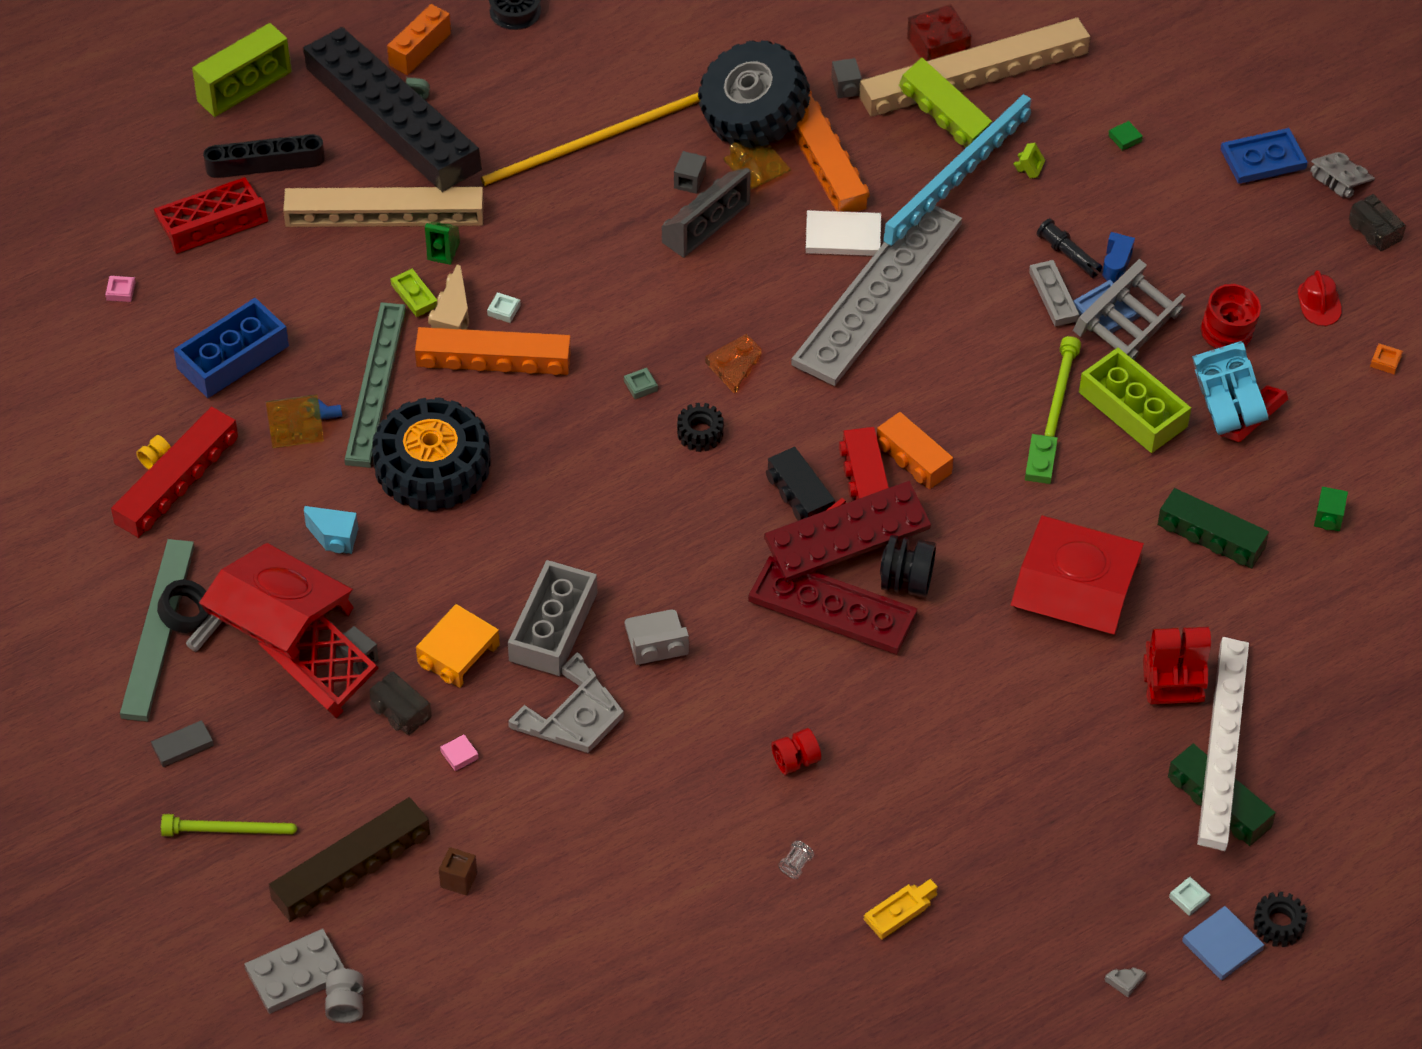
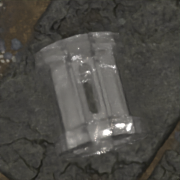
M794 841L790 847L791 851L786 858L780 861L778 866L789 877L798 879L806 862L813 859L814 852L807 844L801 841Z

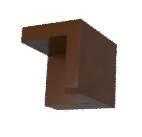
M449 847L439 868L441 888L467 896L477 875L476 855Z

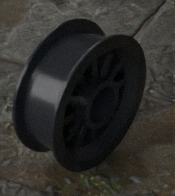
M489 0L491 19L495 24L505 29L519 30L530 27L537 22L541 15L540 0Z

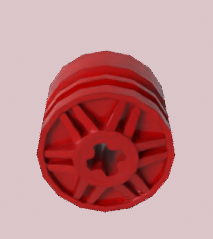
M1224 284L1217 287L1210 294L1200 328L1202 337L1215 349L1240 341L1243 342L1246 348L1252 340L1255 326L1260 316L1261 304L1259 298L1245 286Z

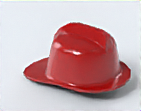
M1316 270L1314 275L1308 277L1299 286L1298 298L1304 317L1310 323L1317 326H1328L1339 320L1342 314V307L1336 283L1332 278Z

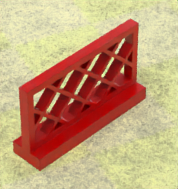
M246 177L154 208L155 216L169 237L176 254L268 222L265 202L261 197L258 198ZM245 188L242 193L233 192L236 189ZM216 196L221 197L219 201L210 200ZM228 198L237 200L235 204L226 203ZM193 204L198 205L196 209L187 208ZM205 206L214 208L212 212L203 211ZM170 212L175 213L173 217L163 216ZM182 214L191 216L189 220L180 219Z
M323 615L313 621V625H309L305 630L313 631L312 643L300 644L299 639L296 644V648L299 651L300 649L312 648L311 661H299L300 652L293 661L265 644L258 643L335 718L344 711L341 707L379 669ZM330 629L331 641L318 642L319 630ZM347 645L348 657L335 659L336 646ZM330 647V659L317 660L318 648ZM365 662L368 667L362 674L353 675V663ZM348 663L347 676L334 677L335 664ZM329 665V677L317 678V666ZM347 681L346 690L337 697L334 694V682Z

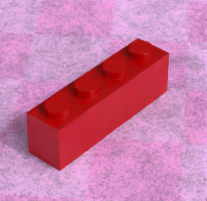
M867 427L844 430L843 441H839L840 456H845L846 459L844 462L845 477H850L851 481L848 482L850 498L854 497L857 500L889 488L875 428Z

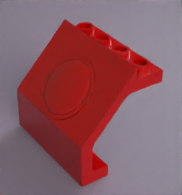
M1041 515L1022 563L1010 606L1117 635L1124 601L1137 564L1140 565L1143 554L1141 552L1144 543Z
M269 543L263 544L221 569L199 602L208 614L293 661L300 652L296 648V644L313 621L336 606H339L341 611L347 616L354 609L348 600L349 595L353 591L352 588Z

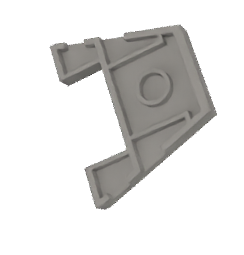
M577 652L561 668L562 675L579 685L574 693L548 719H544L524 705L508 721V724L513 730L589 753L624 718V713L605 687L603 688L596 679V674L593 670L589 669L584 663L583 657Z

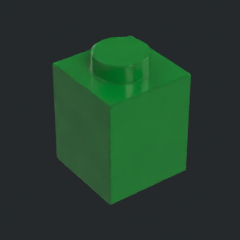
M1322 486L1314 527L1340 532L1348 491Z

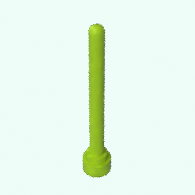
M1068 336L1061 340L1060 352L1063 358L1045 436L1055 437L1072 360L1079 355L1081 349V342L1075 337Z
M162 814L161 836L173 837L174 834H179L180 831L295 834L297 826L294 823L180 820V817H175L174 814Z

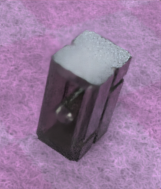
M1374 194L1366 197L1364 200H1360L1351 207L1349 215L1350 225L1353 229L1359 230L1370 245H1375L1382 252L1391 245L1393 246L1402 241L1406 225Z
M390 672L382 681H379L370 688L371 708L378 715L383 713L396 731L401 729L405 734L411 735L420 725L422 726L431 719V704L395 672Z

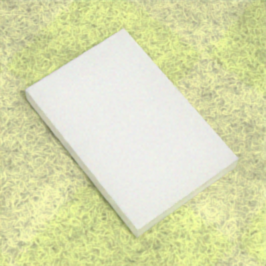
M807 210L806 253L874 256L879 250L881 213Z

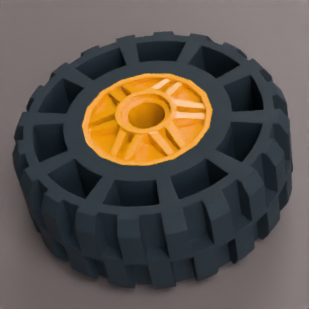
M435 397V399L420 398L412 403L410 401L401 405V408L391 411L387 415L386 420L383 419L373 437L372 453L378 483L382 485V489L390 497L394 496L395 501L402 505H410L412 509L420 510L422 508L428 509V511H437L440 508H452L459 502L462 504L470 498L472 493L476 494L480 490L482 482L486 481L489 475V467L491 466L488 432L485 430V424L479 417L475 416L472 410L468 407H462L460 403L453 400L450 402L444 398Z

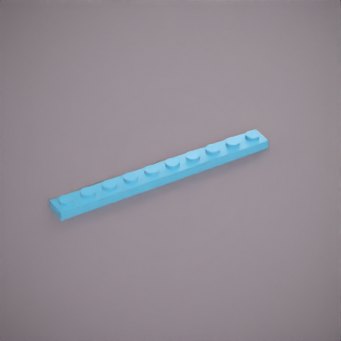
M1023 94L896 213L885 225L884 242L892 246L898 239H903L907 231L913 225L916 226L927 212H931L939 200L945 199L954 186H958L968 173H972L975 170L977 164L982 160H986L995 147H1000L1009 134L1012 135L1022 122H1026L1031 114V98Z

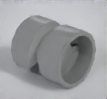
M338 969L328 973L326 976V994L328 996L325 1001V1015L329 1020L339 1023H350L359 1020L363 1016L362 995L364 978L360 972L352 969Z

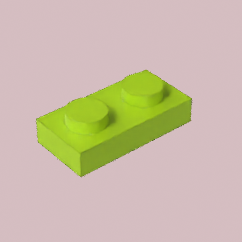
M413 269L391 278L392 287L416 317L437 307V299Z

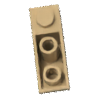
M456 265L453 274L450 273L448 275L444 292L441 291L439 293L437 307L430 312L428 324L431 325V328L467 330L469 326L468 306L460 265Z

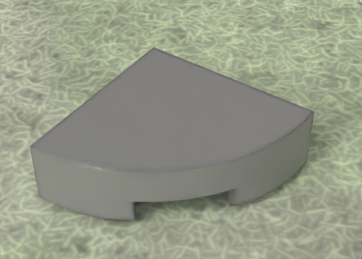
M1132 968V970L1115 969L1105 976V982L1129 997L1143 981L1146 973L1137 968Z

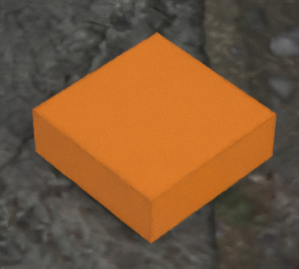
M1379 343L1370 367L1395 374L1403 351Z

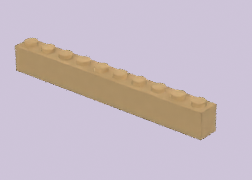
M1077 17L927 62L957 90L961 91L1087 54L1090 36ZM912 66L860 81L859 98L871 117L917 103L911 97H907L899 87L902 75Z

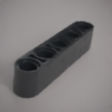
M315 134L213 145L206 148L203 153L206 173L212 178L320 166L325 161L323 140Z

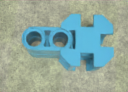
M1242 341L1192 356L1197 380L1218 435L1241 429L1238 417L1240 413L1246 427L1269 420L1251 362L1247 358L1246 349Z

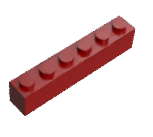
M211 406L111 507L114 524L137 538L145 531L150 530L154 522L170 509L174 501L179 496H183L196 479L202 477L204 471L219 459L221 453L228 446L235 443L238 437L236 420Z

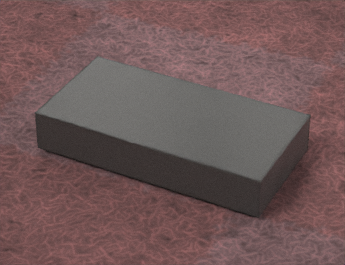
M202 720L151 741L152 748L162 767L214 746L213 740Z

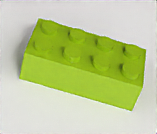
M269 23L192 67L197 101L213 117H216L291 73L288 39Z
M1119 347L1081 374L1079 393L1150 453L1156 451L1188 427L1191 407Z

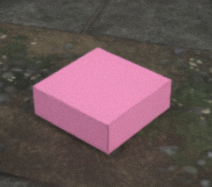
M110 276L105 294L106 300L131 302L135 288V277Z
M465 735L440 747L441 753L454 771L479 759L477 751Z

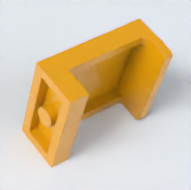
M455 604L416 646L417 661L423 669L433 671L444 682L452 683L460 688L463 685V675L487 649L494 652L500 645L499 629Z

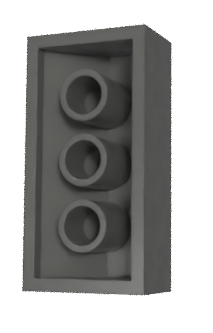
M744 168L728 172L722 178H718L705 192H701L689 205L682 207L680 212L673 218L666 220L662 226V243L683 258L750 204L751 170Z

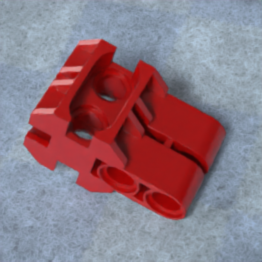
M1209 627L1183 628L1181 637L1179 628L1153 629L1151 641H1146L1147 654H1144L1143 675L1144 681L1148 684L1146 694L1149 704L1205 702L1204 689L1208 687L1207 664L1211 649Z

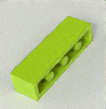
M920 58L902 75L899 83L901 91L907 97H911L917 102L923 112L929 113L942 129H946L951 133L958 144L964 145L967 148L991 125L992 121L923 58Z

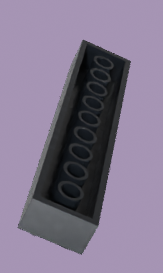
M341 27L303 47L307 70L441 192L482 170L479 148L346 29Z

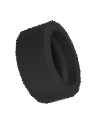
M185 579L176 580L168 584L158 601L157 612L160 620L168 628L176 632H195L209 615L199 604L206 590L198 583ZM179 595L190 598L199 608L198 615L186 617L176 613L169 603L170 598Z

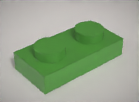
M1032 434L1025 474L1026 481L1051 484L1057 437Z

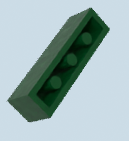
M1176 488L1172 490L1160 508L1157 524L1169 532H1174L1190 542L1202 545L1216 554H1221L1251 569L1266 548L1269 531Z
M1193 743L1170 762L1168 778L1174 786L1181 788L1190 795L1194 803L1202 806L1207 754ZM1235 778L1229 829L1237 839L1243 840L1247 845L1251 846L1272 828L1276 812Z

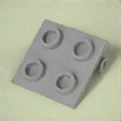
M1340 152L1311 161L1314 163L1310 170L1313 173L1312 176L1324 183V185H1329L1331 190L1334 189V192L1343 198H1350L1353 195L1354 190L1352 187L1375 179L1368 174L1367 169L1355 165L1349 160L1347 155Z

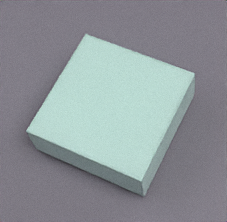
M497 292L487 309V316L511 323L521 306L520 299Z
M1189 877L1170 892L1169 898L1190 916L1209 901L1210 894Z

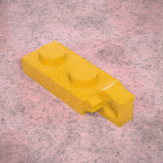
M931 879L918 888L916 885L910 886L908 884L865 913L864 921L882 940L925 911L931 905L930 900L937 896L938 886Z

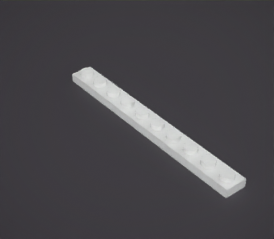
M1222 637L1219 649L1197 845L1223 851L1226 850L1228 845L1249 648L1248 642Z

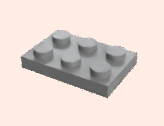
M320 929L244 964L245 970L269 1014L325 989L328 973L338 969H345L324 929Z

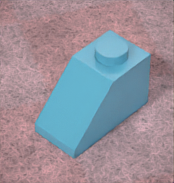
M305 506L306 527L323 548L335 553L352 554L358 532L357 513Z

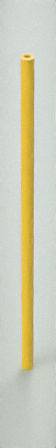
M698 93L481 177L482 184L486 186L699 103Z

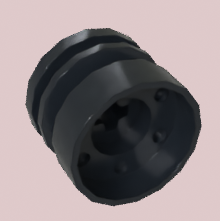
M891 535L884 549L881 561V590L888 591L891 580H895L894 592L899 593L903 582H908L909 595L926 598L933 573L936 543L919 540L915 550L911 551L909 550V538L904 537L900 549L898 548V536Z

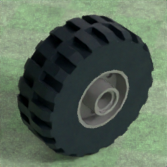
M754 40L746 41L745 44H737L732 46V49L726 52L723 51L708 66L707 73L703 74L700 82L701 86L698 90L699 106L712 131L722 141L729 142L730 145L737 147L742 145L744 148L764 147L770 145L775 140L783 139L784 135L788 132L791 133L796 128L798 121L803 119L806 113L805 108L808 107L810 101V85L796 56L790 50H786L783 45L772 44V42L761 40V42Z

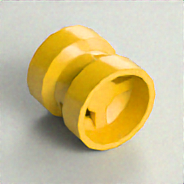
M156 435L150 440L148 446H142L137 450L136 454L142 465L149 470L171 446L163 437Z

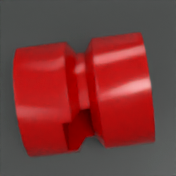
M809 728L793 733L792 739L785 736L771 743L774 760L784 775L799 770L801 764L807 767L821 761L822 756L819 744Z

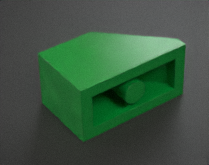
M438 222L426 223L427 260L451 265L460 244L459 227Z

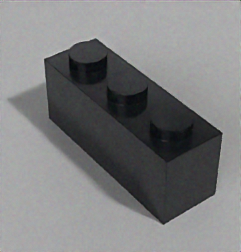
M795 446L768 458L766 476L772 485L775 484L779 489L782 500L790 504L798 521L824 512L835 504V499Z

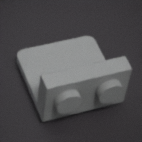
M671 609L631 617L625 620V629L636 665L689 654V635L686 627L681 628L675 610Z

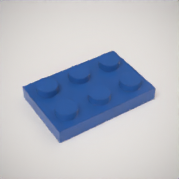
M1290 128L1221 143L1220 150L1238 184L1307 168L1308 162Z

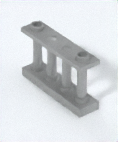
M1139 259L1078 318L1073 331L1080 337L1087 330L1090 332L1094 331L1115 349L1119 347L1134 360L1139 353L1138 350L1171 317L1173 319L1178 317L1184 308L1182 303L1186 296L1181 293L1172 302L1144 279L1143 272L1147 265ZM1132 286L1135 288L1139 287L1164 307L1165 310L1157 316L1129 294V289ZM1117 301L1120 303L1123 301L1151 324L1142 331L1114 308V304ZM1102 315L1105 317L1109 316L1136 339L1127 346L1101 325L1099 318Z

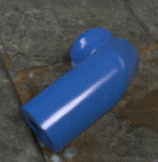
M316 397L307 399L305 404L306 410L316 419L327 420L342 417L340 404L327 406Z

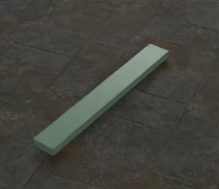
M380 303L345 455V465L371 468L373 460L372 441L383 416L406 313V305Z
M167 540L122 703L121 719L148 722L172 629L168 628L160 620L157 612L158 601L168 584L176 580H186L195 548L192 541ZM180 595L173 596L169 600L171 607L176 613L181 600Z

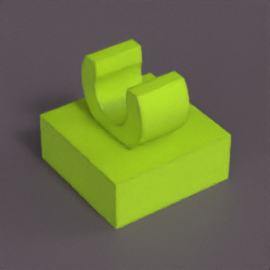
M1029 143L1023 152L1018 153L1017 156L1020 160L1019 162H1014V166L1018 172L1026 171L1029 178H1035L1039 176L1045 159L1036 143Z

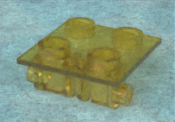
M733 143L729 148L731 150L730 155L723 158L733 171L744 168L751 170L750 190L791 171L770 145L744 148L742 144Z
M318 394L266 401L272 448L324 441Z

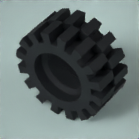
M696 403L694 408L692 404L687 406V410L683 408L681 414L678 415L677 434L683 446L688 444L689 450L696 447L697 452H701L703 447L705 451H709L710 445L713 449L717 447V442L720 443L724 434V419L720 410L717 412L715 406L709 409L708 403H704V407H700V403ZM702 423L710 426V428L704 431H697L692 429L691 426Z
M1281 891L1278 892L1277 897L1272 892L1269 893L1268 898L1266 896L1261 898V902L1257 904L1253 920L1257 936L1260 938L1264 935L1263 942L1268 943L1269 940H1272V946L1277 947L1278 942H1281L1282 947H1287L1288 941L1291 945L1295 944L1297 939H1301L1307 922L1305 905L1300 906L1301 900L1297 898L1293 901V894L1288 893L1287 897H1283L1284 892ZM1273 913H1282L1291 919V923L1286 926H1280L1273 923L1269 916Z

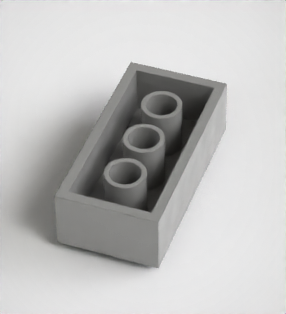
M546 560L508 641L509 661L560 676L561 668L569 657L597 595V574Z

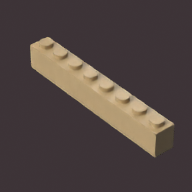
M437 187L285 188L283 210L285 226H425L426 223L431 222L453 226H483V187H450L443 192Z

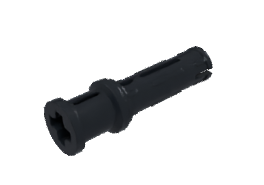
M1049 218L1040 225L1037 230V236L1045 238L1051 244L1054 251H1062L1089 274L1091 278L1098 275L1091 267L1101 272L1102 265L1072 242L1070 234L1067 231H1061L1055 226L1053 219Z

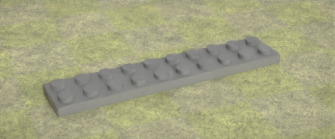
M935 206L931 212H927L916 226L913 225L907 231L903 239H898L892 246L884 242L792 357L791 365L836 386L962 225V218Z

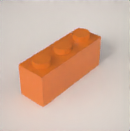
M430 4L387 45L389 66L409 75L451 34L450 13Z
M898 412L877 427L879 449L882 452L888 453L901 468H905L918 483H922L929 490L952 474L954 457L901 412Z

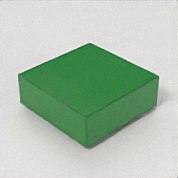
M1130 121L1110 129L1108 134L1122 151L1142 142L1143 135Z

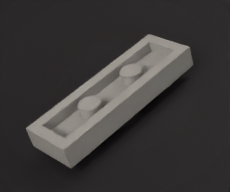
M1054 260L1030 265L1029 273L1054 326L1077 322L1079 313Z

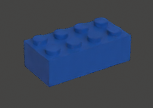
M254 298L176 347L174 355L177 369L209 398L289 346L287 327L258 299Z

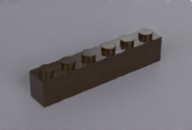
M410 797L406 798L271 882L269 890L272 901L289 922L305 916L313 907L329 901L334 894L344 888L353 886L358 879L366 874L377 871L382 864L390 859L399 857L404 850L412 845L423 842L430 835L429 819Z

